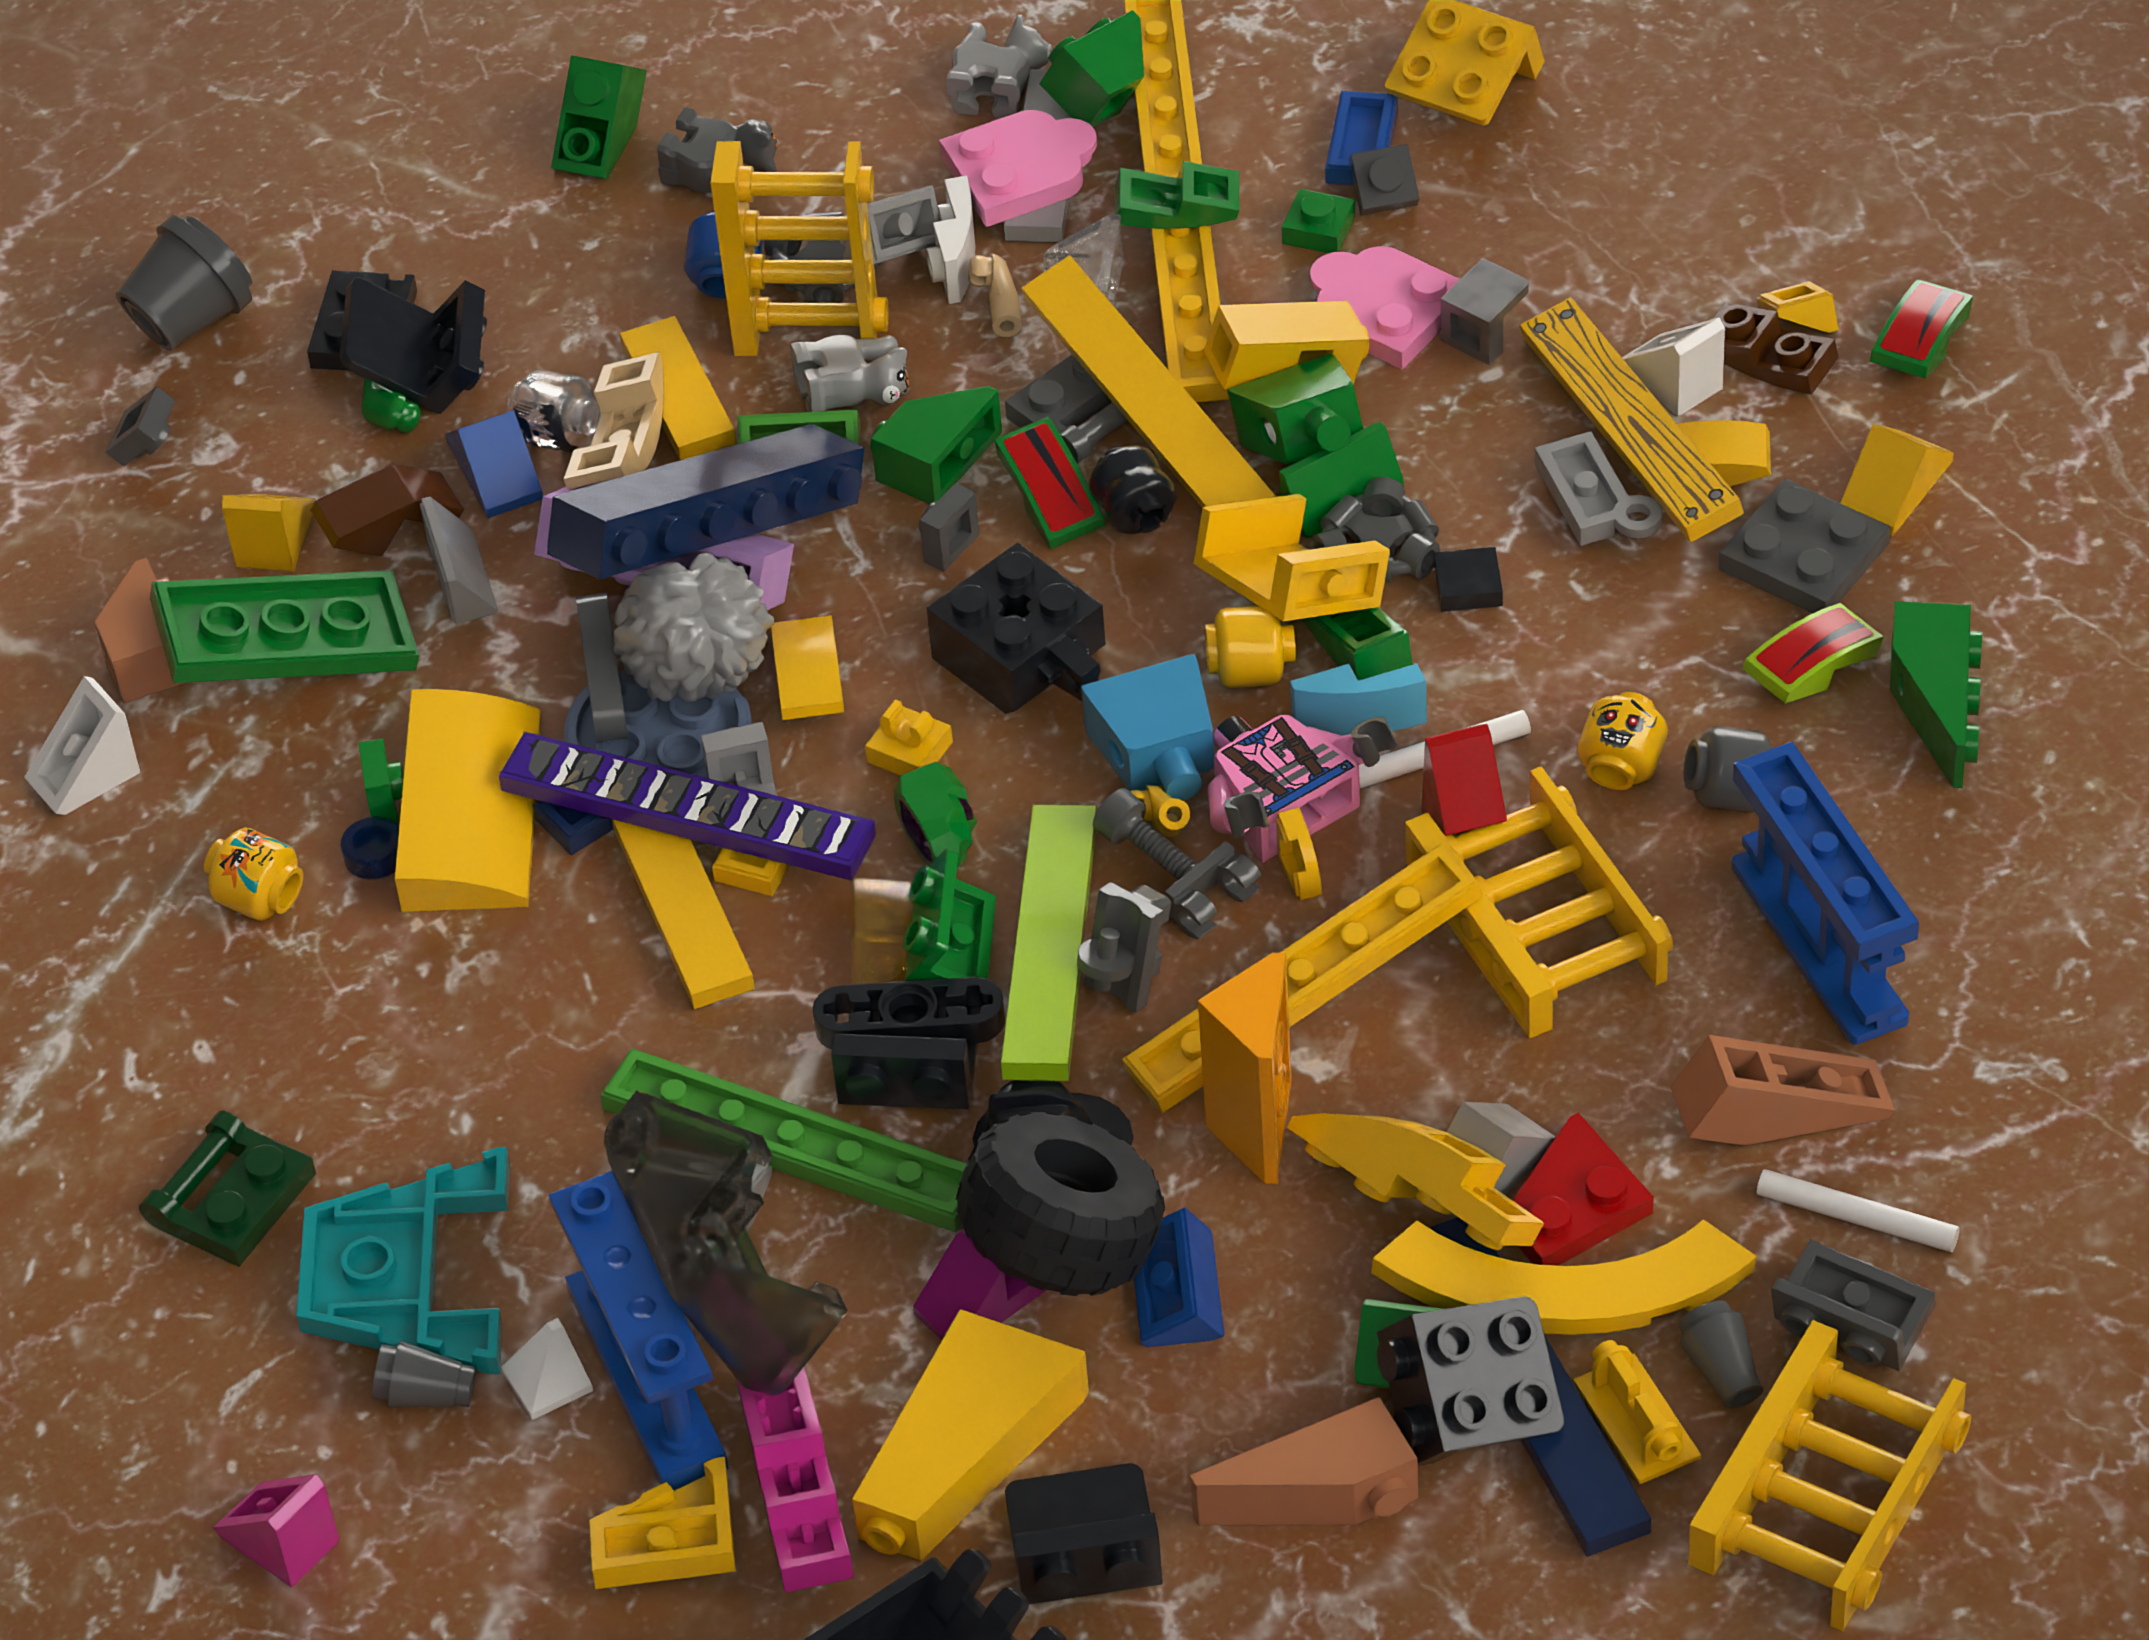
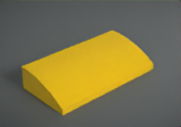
M411 689L395 869V883L402 912L529 907L535 823L532 805L536 803V799L501 791L499 775L524 732L541 736L542 716L540 709L522 702L482 693L459 690Z

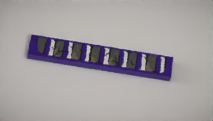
M529 732L523 733L499 775L501 791L850 881L856 875L876 836L875 821Z

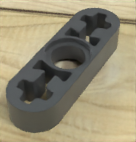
M607 592L576 597L597 743L628 738L617 657L613 651L614 637Z

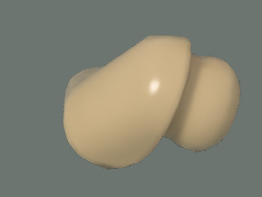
M991 253L990 257L982 255L973 256L969 262L968 280L974 287L988 286L994 333L1001 337L1016 335L1022 327L1020 303L1006 261L994 253Z

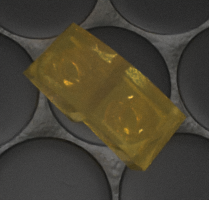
M853 878L850 943H852L851 984L906 981L908 952L903 950V940L913 916L914 903L909 901L908 898L912 882Z

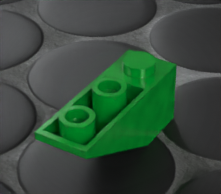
M1895 601L1890 691L1953 788H1963L1965 762L1977 763L1979 725L1967 724V715L1979 716L1981 678L1968 677L1969 668L1980 669L1982 631H1970L1971 605Z

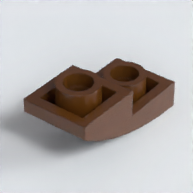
M1724 303L1713 318H1720L1725 327L1724 364L1755 379L1778 387L1812 395L1839 358L1835 339L1782 330L1777 311Z

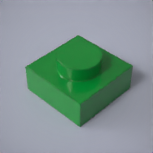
M1299 188L1281 227L1282 244L1325 253L1339 252L1355 218V199Z
M383 738L358 742L364 787L373 828L377 830L399 826L395 800L402 799L404 776L401 762L388 763Z

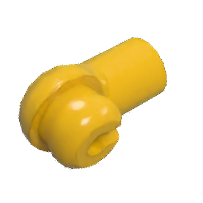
M1146 785V790L1130 791L1146 805V813L1143 818L1145 822L1151 821L1152 827L1161 833L1163 837L1176 836L1187 825L1190 819L1189 806L1180 799L1172 798L1160 786Z

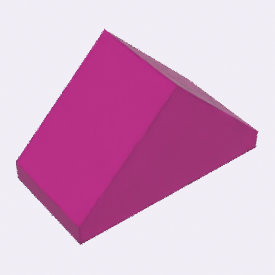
M317 1474L260 1482L213 1527L224 1541L290 1587H293L340 1541L325 1484Z

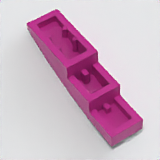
M800 1360L735 1374L762 1499L785 1593L853 1579L854 1573L851 1556L840 1518L836 1491L826 1458L822 1431L803 1361Z

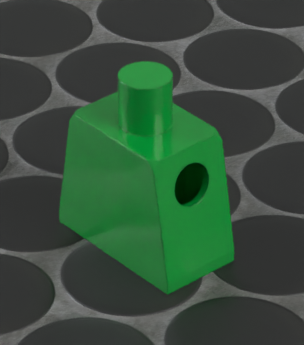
M1332 353L1227 389L1240 445L1284 464L1296 463L1322 449L1327 451L1340 450L1348 443L1352 434L1363 429L1352 380Z

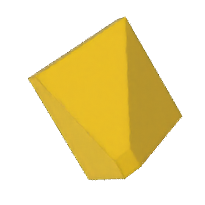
M1810 281L1764 293L1757 297L1758 307L1777 311L1779 318L1827 333L1839 331L1833 294Z

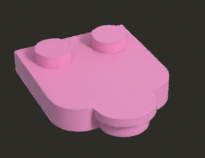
M1026 110L940 139L939 143L941 158L954 178L967 175L971 193V204L985 226L989 227L1066 200L1078 193L1083 185L1082 167L1088 164L1092 158V154L1097 147V136L1095 129L1083 120L1074 118L1055 120L1048 113L1038 110Z
M1386 246L1371 247L1357 255L1348 252L1328 253L1318 258L1310 269V282L1318 294L1317 302L1349 301L1360 323L1368 331L1370 339L1368 354L1401 370L1441 331V298L1460 280L1402 251Z

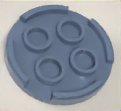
M624 670L619 672L628 738L597 743L587 685L579 693L569 709L564 726V739L568 743L707 778L701 735L732 727L752 724L748 701L746 697L743 698L737 689L733 692L718 694L714 699L704 697L693 702H686L681 696L673 698L668 702H663L659 698L651 700L647 689L636 684L634 675H628Z

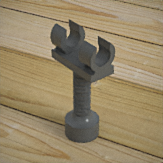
M1125 788L1112 793L1102 803L1094 816L1093 828L1111 843L1116 845L1126 839L1130 840L1131 843L1135 844L1141 851H1144L1146 855L1178 880L1165 891V896L1172 902L1169 920L1172 921L1174 919L1181 930L1194 939H1200L1216 926L1210 919L1218 912L1213 903L1204 895L1215 884L1219 882L1226 894L1238 902L1246 901L1260 889L1254 883L1262 876L1260 870L1248 857L1243 854H1236L1234 852L1235 847L1225 841L1201 862L1196 863L1145 822L1143 818L1146 813V805Z

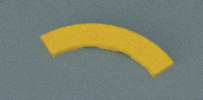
M1704 1219L1685 1234L1646 1253L1619 1261L1578 1266L1538 1265L1488 1255L1454 1242L1436 1233L1419 1221H1415L1373 1257L1371 1273L1398 1291L1433 1308L1449 1309L1450 1307L1455 1308L1526 1296L1531 1298L1537 1305L1544 1334L1578 1335L1609 1333L1650 1325L1651 1319L1654 1317L1675 1312L1682 1308H1685L1686 1311H1691L1728 1292L1753 1273L1757 1256Z

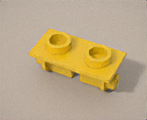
M1607 1340L1599 1344L1592 1352V1357L1595 1360L1592 1371L1574 1378L1573 1383L1638 1484H1643L1701 1459L1699 1450L1635 1353L1632 1354L1626 1346L1617 1345L1614 1340Z

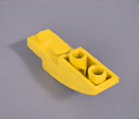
M1326 1113L1292 1116L1287 1126L1289 1130L1307 1142L1304 1149L1310 1156L1332 1167L1338 1168L1342 1166L1356 1176L1353 1184L1365 1195L1381 1202H1389L1391 1198H1416L1437 1212L1447 1215L1453 1213L1468 1224L1465 1232L1472 1239L1488 1248L1501 1250L1503 1246H1532L1544 1225V1222L1494 1188L1506 1166L1505 1163L1481 1148L1447 1132L1416 1122L1389 1117Z

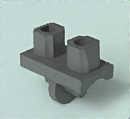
M1110 882L1099 889L1091 939L1084 941L1080 945L1077 956V966L1085 974V986L1117 996L1122 1000L1125 1007L1134 1013L1147 1005L1151 978L1160 972L1162 953L1159 951L1157 943L1160 926L1169 920L1172 902L1167 896L1146 885H1140L1131 892H1128Z

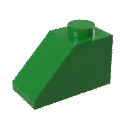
M984 386L905 401L888 420L880 422L873 432L870 449L873 453L876 481L928 504L939 501L991 446L994 439L998 438L1002 433L999 391L993 387Z

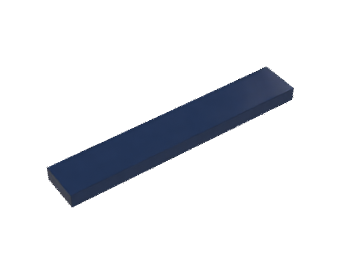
M1459 1217L1429 1227L1436 1233L1463 1246L1499 1257L1496 1250L1488 1248L1472 1239L1465 1232L1468 1224ZM1544 1334L1564 1416V1424L1559 1431L1553 1434L1523 1439L1521 1442L1584 1553L1589 1557L1651 1533V1517Z

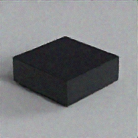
M1495 547L1434 552V569L1441 612L1503 606V589Z

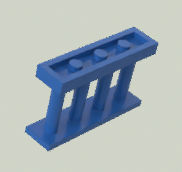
M613 1170L548 1194L550 1204L582 1268L579 1272L565 1276L568 1294L659 1484L667 1482L673 1490H676L705 1476L703 1463L717 1457H725L726 1467L729 1469L726 1452L694 1389L696 1386L713 1380L711 1368Z

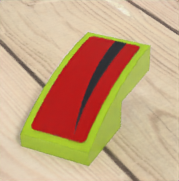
M1838 603L1810 614L1776 634L1745 659L1742 670L1786 704L1827 691L1836 669L1876 657L1884 636L1843 604Z

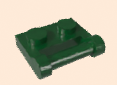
M223 1110L219 1111L206 1125L205 1131L207 1136L161 1190L153 1189L139 1205V1211L144 1219L155 1228L240 1267L315 1176L316 1171L311 1156L247 1128L237 1116ZM226 1152L238 1156L193 1212L181 1207Z

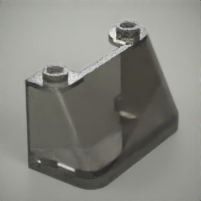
M636 1090L622 1110L609 1121L604 1133V1145L608 1162L671 1298L743 1388L768 1396L781 1394L792 1383L848 1312L837 1288L817 1281L810 1288L804 1289L768 1276L745 1227L764 1204L761 1195L752 1192V1176L756 1164L766 1167L773 1158L764 1137Z

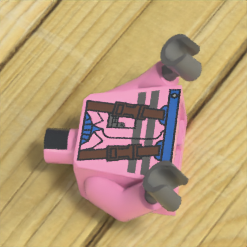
M1279 715L1254 730L1239 716L1227 718L1216 728L1213 735V742L1219 750L1214 755L1215 778L1210 782L1207 790L1211 826L1218 833L1232 834L1234 839L1244 837L1257 858L1263 863L1277 855L1276 819L1278 818V813L1299 807L1309 834L1312 835L1359 808V765L1365 764L1367 767H1373L1380 760L1379 752L1394 750L1398 747L1386 719L1383 717L1368 719L1357 725L1351 734L1339 735L1310 726L1306 727L1290 715Z

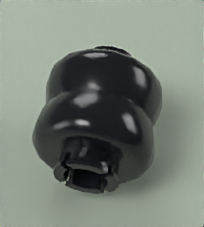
M1138 445L1115 447L1105 453V457H1101L1098 460L1089 479L1091 496L1104 509L1108 522L1118 532L1129 535L1149 533L1158 529L1161 526L1160 523H1165L1168 519L1169 513L1172 511L1177 499L1175 485L1161 470L1158 459L1149 449Z

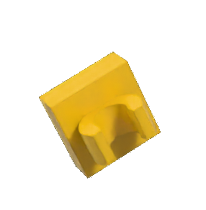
M895 699L881 716L880 727L865 745L867 762L900 776L930 763L938 762L953 743L951 725L932 718L930 713L926 711L916 712L902 706V702Z

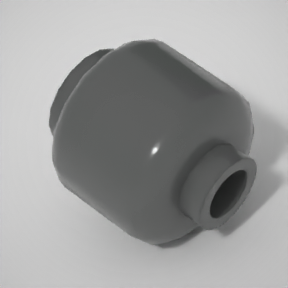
M1713 726L1707 729L1699 740L1694 739L1688 745L1683 771L1685 787L1688 790L1694 791L1696 800L1705 808L1744 813L1754 812L1733 781L1734 762L1772 749L1769 738L1758 730Z

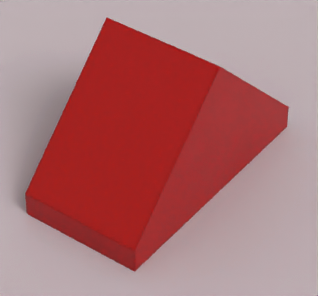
M1487 723L1425 738L1421 809L1423 814L1429 813L1445 836L1507 821L1492 736Z

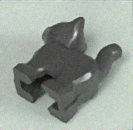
M684 107L676 119V129L686 131L687 133L682 142L678 141L676 135L667 131L657 148L659 159L658 171L661 183L676 186L685 185L701 193L712 192L710 182L717 141H741L742 157L745 164L753 166L762 172L777 171L773 159L778 147L777 139L772 133L771 125L759 119H751L741 125L734 126L725 120L699 117L694 109Z

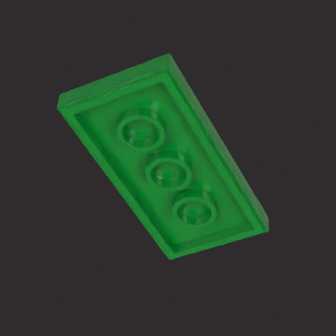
M392 570L158 581L151 584L150 601L173 683L411 671L417 669L418 649Z

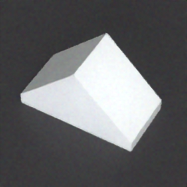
M1715 318L1661 333L1628 353L1622 359L1658 402L1679 417L1723 389L1725 327L1720 318Z
M83 677L24 777L56 814L66 815L140 773L126 715L94 678Z

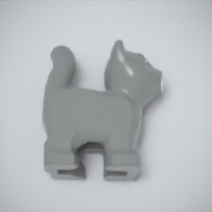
M1023 15L1016 17L1010 34L1006 39L1005 47L986 43L987 32L984 26L978 22L970 24L968 35L953 51L952 69L949 70L946 78L947 95L951 96L954 112L977 116L979 103L976 98L980 95L994 97L992 107L994 117L1003 118L1018 113L1020 94L1026 86L1030 69H1040L1049 63L1048 57L1052 52L1051 44L1044 41L1036 29L1024 23Z
M834 335L817 342L807 341L790 344L795 386L800 397H806L805 403L808 412L852 407L861 404L866 399L888 406L909 393L911 389L905 365L907 350L903 347H898V342L893 336L888 335L880 338L856 340L848 335Z

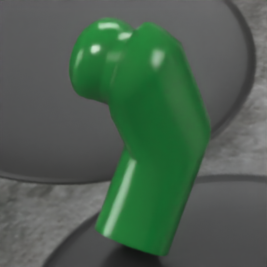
M364 377L361 408L365 420L370 424L389 431L396 428L402 433L412 432L416 428L421 416V410L417 403L406 401L405 395L391 391Z

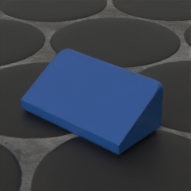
M1184 1207L1163 1217L1155 1244L1139 1274L1134 1278L1141 1343L1146 1347L1205 1342L1224 1336L1213 1235L1208 1226Z

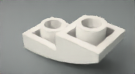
M967 175L944 180L946 204L938 205L941 221L933 222L935 247L926 248L927 264L932 283L942 281L949 304L961 302L969 285V262L975 256L971 193Z

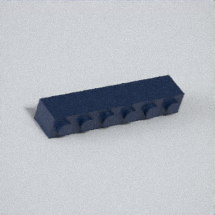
M809 424L555 495L552 497L547 554L591 576L604 579L857 504L862 484L861 474L865 447L814 424Z

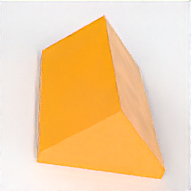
M1272 952L1198 1000L1206 1127L1265 1184H1278L1292 1081L1286 953Z

